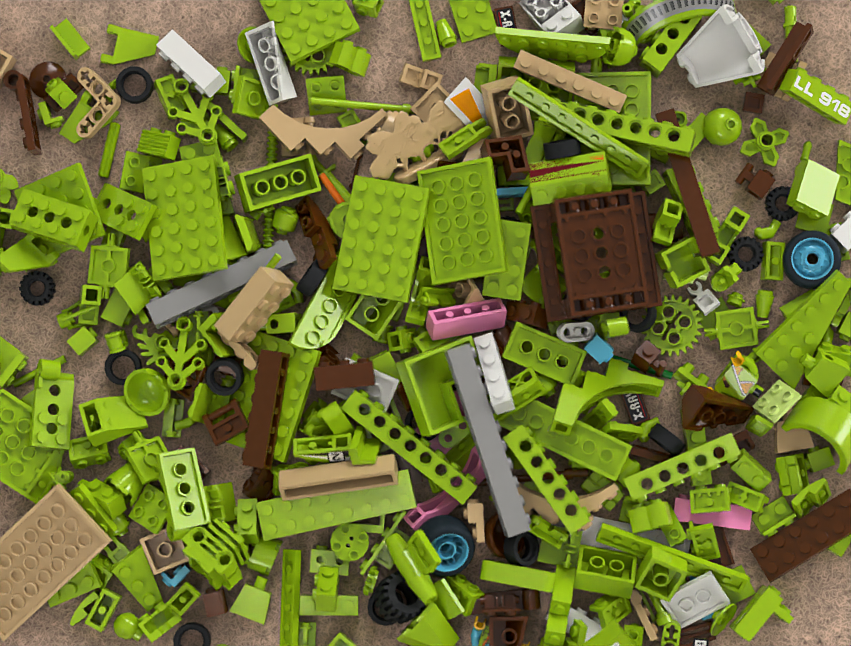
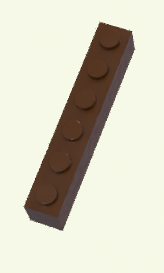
M261 349L258 356V371L254 378L255 389L251 396L252 408L248 415V431L245 434L246 445L242 453V465L272 469L290 354Z

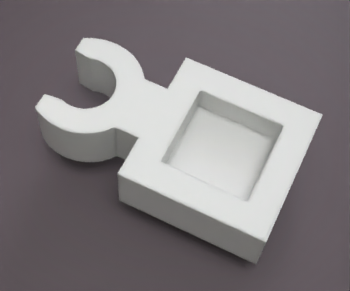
M696 281L698 289L693 291L688 287V293L696 297L693 299V303L706 316L716 309L720 302L709 289L703 292L701 283Z

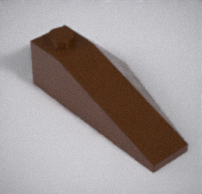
M692 384L682 398V427L686 430L702 431L703 427L713 429L717 428V425L725 424L726 426L742 424L746 422L754 408L750 404L707 387Z

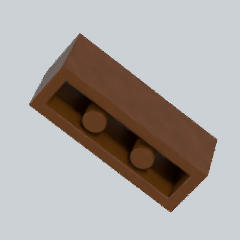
M368 357L358 358L357 362L349 363V359L338 360V364L330 365V361L318 362V366L314 367L316 391L372 386L376 384L373 360L369 361Z

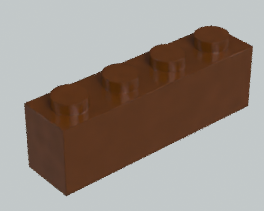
M489 616V646H522L529 616Z

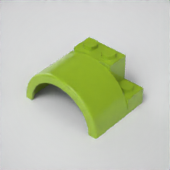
M811 384L804 391L781 428L786 432L792 429H806L824 437L836 449L840 459V465L836 471L843 475L851 463V393L841 385H838L827 398Z

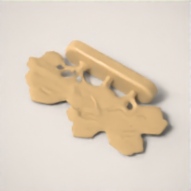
M438 100L430 109L427 122L422 123L420 117L415 115L408 116V113L400 110L393 121V133L383 130L375 132L368 137V143L366 144V150L377 155L370 166L373 178L379 177L380 179L387 180L391 177L394 169L400 167L403 169L395 173V182L410 184L418 180L417 171L436 168L439 160L452 162L463 155V152H461L451 160H448L439 149L426 158L424 149L430 144L438 145L441 142L440 135L443 131H446V137L442 141L449 137L450 131H452L453 135L465 127V124L444 101ZM421 157L420 161L407 166L408 158ZM400 158L402 163H398L397 159Z

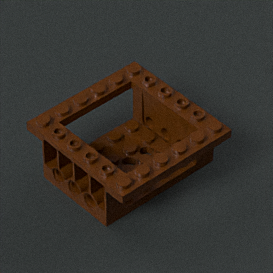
M632 189L589 194L554 199L550 204L530 207L547 322L662 306L645 191L632 192ZM557 223L568 298L562 300L551 230V224ZM595 228L603 230L604 235L601 239L594 237L593 230ZM602 247L606 250L605 258H599L596 255L597 248ZM601 267L609 269L610 273L607 278L599 275Z

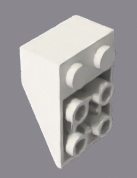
M522 0L519 2V5L539 31L578 34L586 28L583 27L581 15L567 0Z

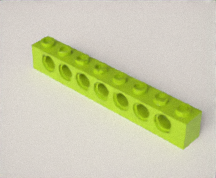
M551 97L577 115H584V119L595 125L594 121L596 119H603L604 121L601 125L595 126L621 143L686 157L691 156L696 133L690 126H673L674 124L668 121H662V123L654 122L655 120L649 117H643V119L635 118L636 116L630 113L621 115L611 109L602 111L598 110L596 106L587 105V107L579 106L580 104L574 101L565 103L561 102L558 98ZM539 116L540 125L560 129L542 116ZM617 122L623 124L620 129L612 128ZM638 126L641 128V131L639 133H632V128ZM657 130L660 132V135L658 137H651L650 133ZM676 134L679 136V139L673 142L669 140V137Z
M355 388L343 403L341 409L464 505L478 487L477 479L470 473L464 474L460 471L461 466L456 462L452 461L450 463L445 459L446 455L441 450L437 449L435 451L431 448V443L427 439L417 437L415 435L416 431L409 425H402L399 422L401 419L394 413L388 414L384 410L385 406L376 400L374 403L369 399L370 395L365 390ZM367 404L370 407V411L362 413L359 406ZM377 416H382L386 422L384 425H377L374 419ZM397 428L400 430L401 435L396 438L392 437L390 430ZM408 440H412L416 443V447L411 450L407 449L405 443ZM424 452H428L431 455V459L427 462L420 458V455ZM443 464L447 470L444 473H438L435 469L436 466ZM458 476L462 482L460 485H453L451 479Z

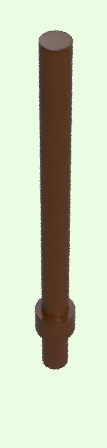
M567 468L564 471H556L558 476L562 474L566 480L589 476L588 469L573 470V468ZM545 473L542 480H553L554 476L551 473ZM529 474L513 475V477L516 476L518 482L533 481ZM486 478L478 486H488Z

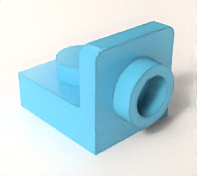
M180 565L172 573L174 577L163 571L161 573V576L164 577L162 581L168 587L173 586L175 588L186 578L192 569L188 565L183 567Z

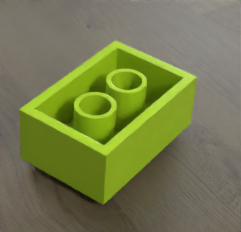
M580 544L573 588L630 599L635 583L637 556Z

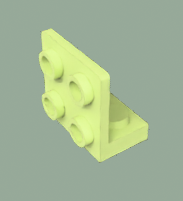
M779 379L752 407L761 417L776 423L801 398V395Z

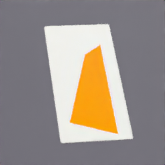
M465 77L444 103L465 125L484 118L487 123L486 126H488L482 94Z

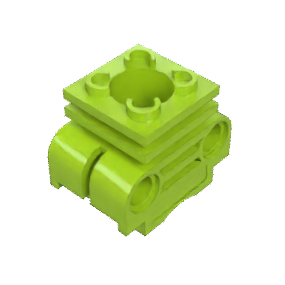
M216 518L214 523L217 529L211 523L208 525L211 534L202 527H195L181 539L187 545L182 551L189 558L190 567L198 574L205 576L213 588L218 590L223 585L227 590H230L239 582L242 576L237 562L243 566L245 563L242 556L247 561L250 559L247 552L249 549L243 543L245 540L239 533L234 534L229 530L231 527L225 521L221 523Z

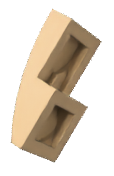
M405 63L398 82L428 91L436 82L441 83L443 75Z

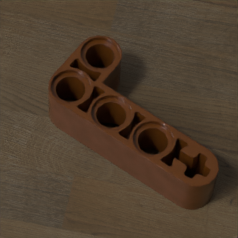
M524 588L485 593V595H494V606H496V594H498V606H502L501 594H504V606H506L505 595L515 594V596H519V604H516V607H519L521 610L541 609L539 590ZM480 598L476 600L471 615L485 614V612L480 610V608H484V605H480Z

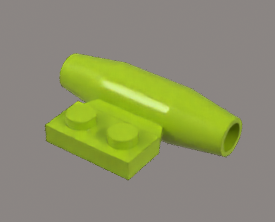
M422 529L415 531L408 542L399 533L390 535L385 542L394 564L406 583L425 605L433 603L438 598V594L429 573L434 572L442 560Z

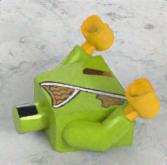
M737 351L733 358L730 357V362L716 379L714 391L740 400H744L748 393L758 398L764 388L756 384L759 378L758 368L752 358L741 355Z

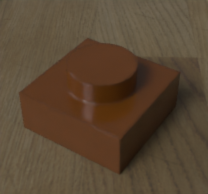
M745 92L742 111L761 115L765 95Z

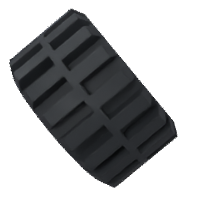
M396 571L383 579L375 589L377 593L374 595V600H377L375 606L376 608L379 607L380 611L378 612L380 615H385L384 619H391V623L398 622V624L408 622L422 613L426 607L421 599L410 589L400 571ZM396 589L400 590L405 595L407 601L406 605L402 604L397 599L395 594Z

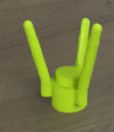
M78 301L67 309L61 310L62 313L56 315L61 329L67 327L68 330L83 326H94L91 324L73 323L76 322V316L95 309L96 305L73 313L72 310L79 306Z

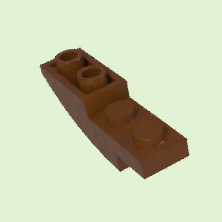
M306 195L295 208L299 215L304 236L311 238L319 267L326 270L337 259L334 249L338 246V242L322 211L312 198Z

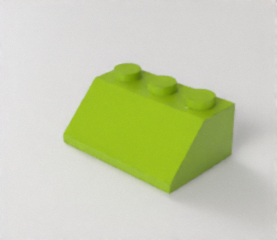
M361 294L345 320L377 341L403 302Z

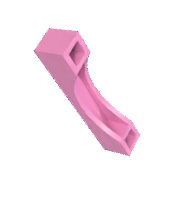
M474 446L462 472L464 474L470 473L477 479V485H479L486 477L476 447ZM457 477L452 484L460 485L462 482L461 478ZM444 490L437 496L418 503L417 507L412 508L403 519L415 531H418L427 520L440 515H448L460 502Z

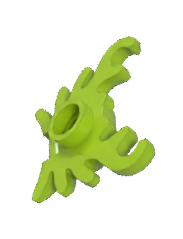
M134 325L132 328L133 336L146 343V345L142 343L137 344L139 348L147 351L142 352L141 356L152 357L147 361L148 366L155 363L159 356H164L167 359L171 358L165 350L159 347L158 343L161 338H168L174 350L178 349L179 337L176 336L174 338L167 330L161 334L153 333L152 337H148L147 328H144L141 334L136 332L138 329L137 325ZM167 341L163 343V347L167 345Z

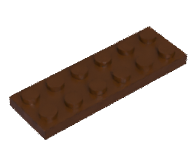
M851 490L844 491L750 549L770 583L851 535Z

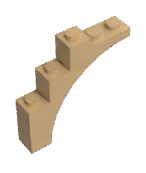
M273 104L259 117V120L290 153L293 151L298 152L305 145L303 142L306 141L320 157L322 155L327 156L334 150L333 145L335 144L351 161L353 158L357 160L364 153L365 145L361 140L366 141L373 134L371 131L375 127L379 128L385 123L384 118L387 113L381 109L360 123L343 128L326 129L297 122L285 115Z
M613 480L599 490L578 496L580 500L577 502L581 508L585 506L589 513L591 511L595 513L603 506L602 503L606 499L610 501L618 494L619 486ZM518 482L519 487L517 490L519 495H522L524 498L525 506L523 508L525 513H528L530 516L534 508L544 520L554 525L557 524L560 518L543 494L531 490ZM555 497L557 500L564 499V497ZM568 505L565 508V513L568 516H574L577 512L574 505ZM592 514L590 517H588L590 519V522H588L583 527L578 529V532L581 529L585 531L593 524L591 522L593 520Z

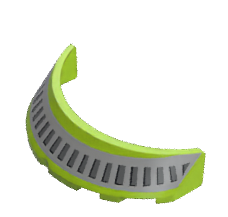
M653 0L647 6L641 5L636 8L635 14L628 21L624 20L622 27L633 34L637 46L654 32L676 22L696 17L712 16L719 7L725 4L734 7L733 12L735 14L736 9L734 0Z

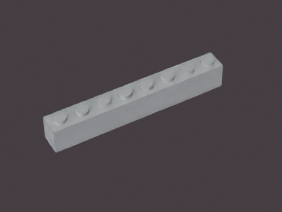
M276 241L268 249L261 248L254 253L255 255L250 257L244 256L231 266L227 264L228 269L207 273L196 282L194 280L187 282L184 285L185 287L179 290L172 289L166 293V296L151 299L146 306L156 328L160 329L177 321L182 316H188L243 289L259 267H266L275 253L279 254L282 258L274 269L283 272L298 265L288 241Z

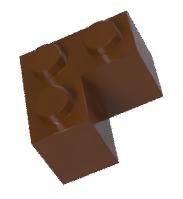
M522 135L484 140L480 148L482 158L491 157L493 165L502 164L507 182L526 179L530 168Z

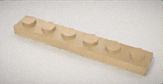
M520 50L513 69L606 109L614 110L618 114L627 95L523 50Z

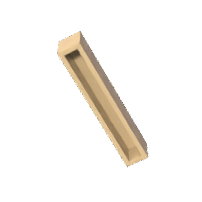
M394 454L378 456L375 464H352V460L279 471V490L283 501L398 484V466Z

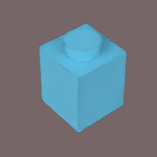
M597 332L584 345V349L599 364L603 361L607 363L614 355L612 353L614 348Z

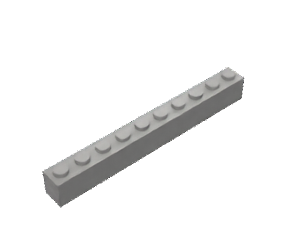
M463 344L444 351L504 535L509 538L529 531L531 519L529 514L524 511L525 501L523 496L518 493L519 483L516 476L513 477L511 469H513L511 459L507 458L505 454L507 446L504 439L500 438L499 432H501L498 421L494 420L493 413H495L492 403L488 402L486 395H489L486 384H482L480 378L483 374L480 366L476 365L474 359L477 357L473 346L470 347V344Z

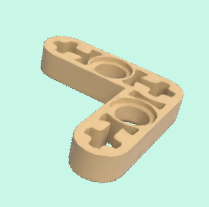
M83 67L78 71L77 79L98 102L78 123L76 131L80 137L90 139L116 112L121 104V99L94 70ZM86 73H88V77H89L91 80H93L92 82L86 80V77H85V74H86ZM98 84H102L103 90L100 94H96L95 88ZM106 95L112 98V105H110V101L107 98H105ZM97 111H101L102 118L96 121L95 114ZM85 126L88 127V133H85Z

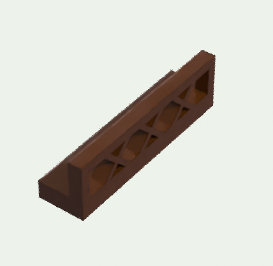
M799 22L795 23L758 82V89L774 97L788 69L793 67L814 33L811 24L808 22L806 25Z

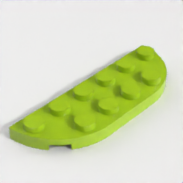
M496 27L495 36L499 43L513 52L520 53V50H523L542 59L571 60L580 63L603 56L608 51L611 40L610 37Z
M340 248L336 251L337 259L328 267L325 276L319 283L288 342V345L300 350L317 349L333 340L357 297V293L332 289Z

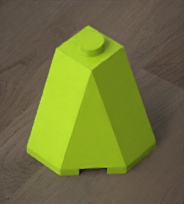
M433 602L428 604L422 613L416 616L396 639L410 646H457L456 643L460 638Z

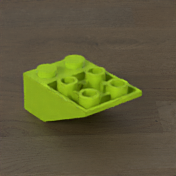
M124 395L96 398L78 405L87 438L93 447L148 427L145 415H139L134 412L127 404Z

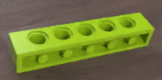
M520 425L503 437V439L570 534H573L590 522L588 517L591 514L585 506L580 507L577 502L580 499L574 490L569 491L565 486L568 484L567 480L562 474L558 476L554 470L557 466L551 458L546 459L543 454L545 449L540 442H534L532 439L534 434L528 426L524 428L523 425ZM523 441L531 443V449L527 452L520 449V444ZM534 457H540L543 461L539 468L531 465ZM545 473H551L554 476L552 483L546 484L543 482L542 478ZM555 490H564V499L557 500L554 497ZM568 505L576 507L577 512L574 516H568L565 513V508Z
M729 433L624 478V482L632 500L637 499L640 502L649 498V493L655 491L657 495L666 491L665 486L673 483L675 487L684 483V478L691 476L694 479L703 475L701 471L707 468L710 471L721 467L719 463L727 460L728 464L739 459L737 455L741 453L732 433ZM716 447L724 449L725 454L722 458L714 457L713 450ZM704 455L707 459L706 464L698 466L695 463L696 456ZM684 462L688 465L689 470L687 473L681 474L678 472L677 466L679 463ZM667 470L670 473L671 478L669 481L664 482L659 478L661 471ZM644 478L652 480L653 485L650 489L642 487L641 482Z

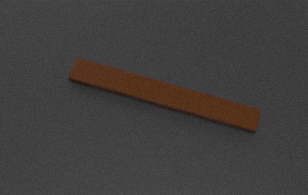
M674 108L655 114L657 122L668 121L673 123V126L680 127ZM676 134L669 137V140L673 142L679 139V136ZM668 153L701 258L721 253L690 157Z

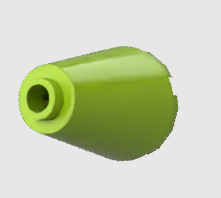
M130 461L103 481L122 492L125 504L130 502L131 507L136 503L145 486L140 481Z

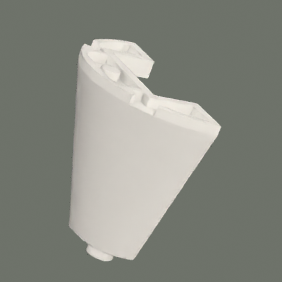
M725 4L719 7L676 55L679 66L687 69L689 73L687 74V79L695 88L752 76L764 71L765 60L760 57L763 51L754 31L739 12L736 14L733 12L734 7Z

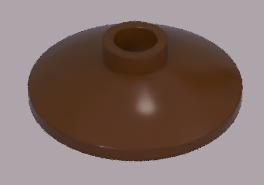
M42 62L32 70L29 83L32 91L38 97L43 98L47 94L45 91L47 83L44 82L46 76H50V80L57 77L62 80L66 76L65 70L59 64Z

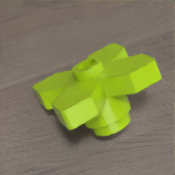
M754 118L749 129L755 139L744 141L739 153L751 157L760 152L763 164L774 167L779 159L774 146L784 144L789 136V132L781 128L770 132L765 121ZM762 140H765L767 142V145H764L762 143Z

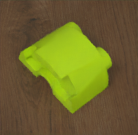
M261 533L260 542L252 543L254 549L252 554L248 553L250 559L248 561L245 559L244 563L247 564V568L268 577L283 541L276 538L264 541L263 534Z
M163 601L154 607L155 612L151 615L146 613L138 619L140 622L138 626L151 643L182 620V617Z

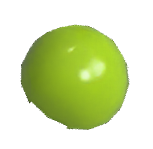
M142 368L134 370L127 376L124 383V396L127 404L134 412L139 415L154 416L160 414L167 407L170 400V388L167 384V379L161 373L154 369Z

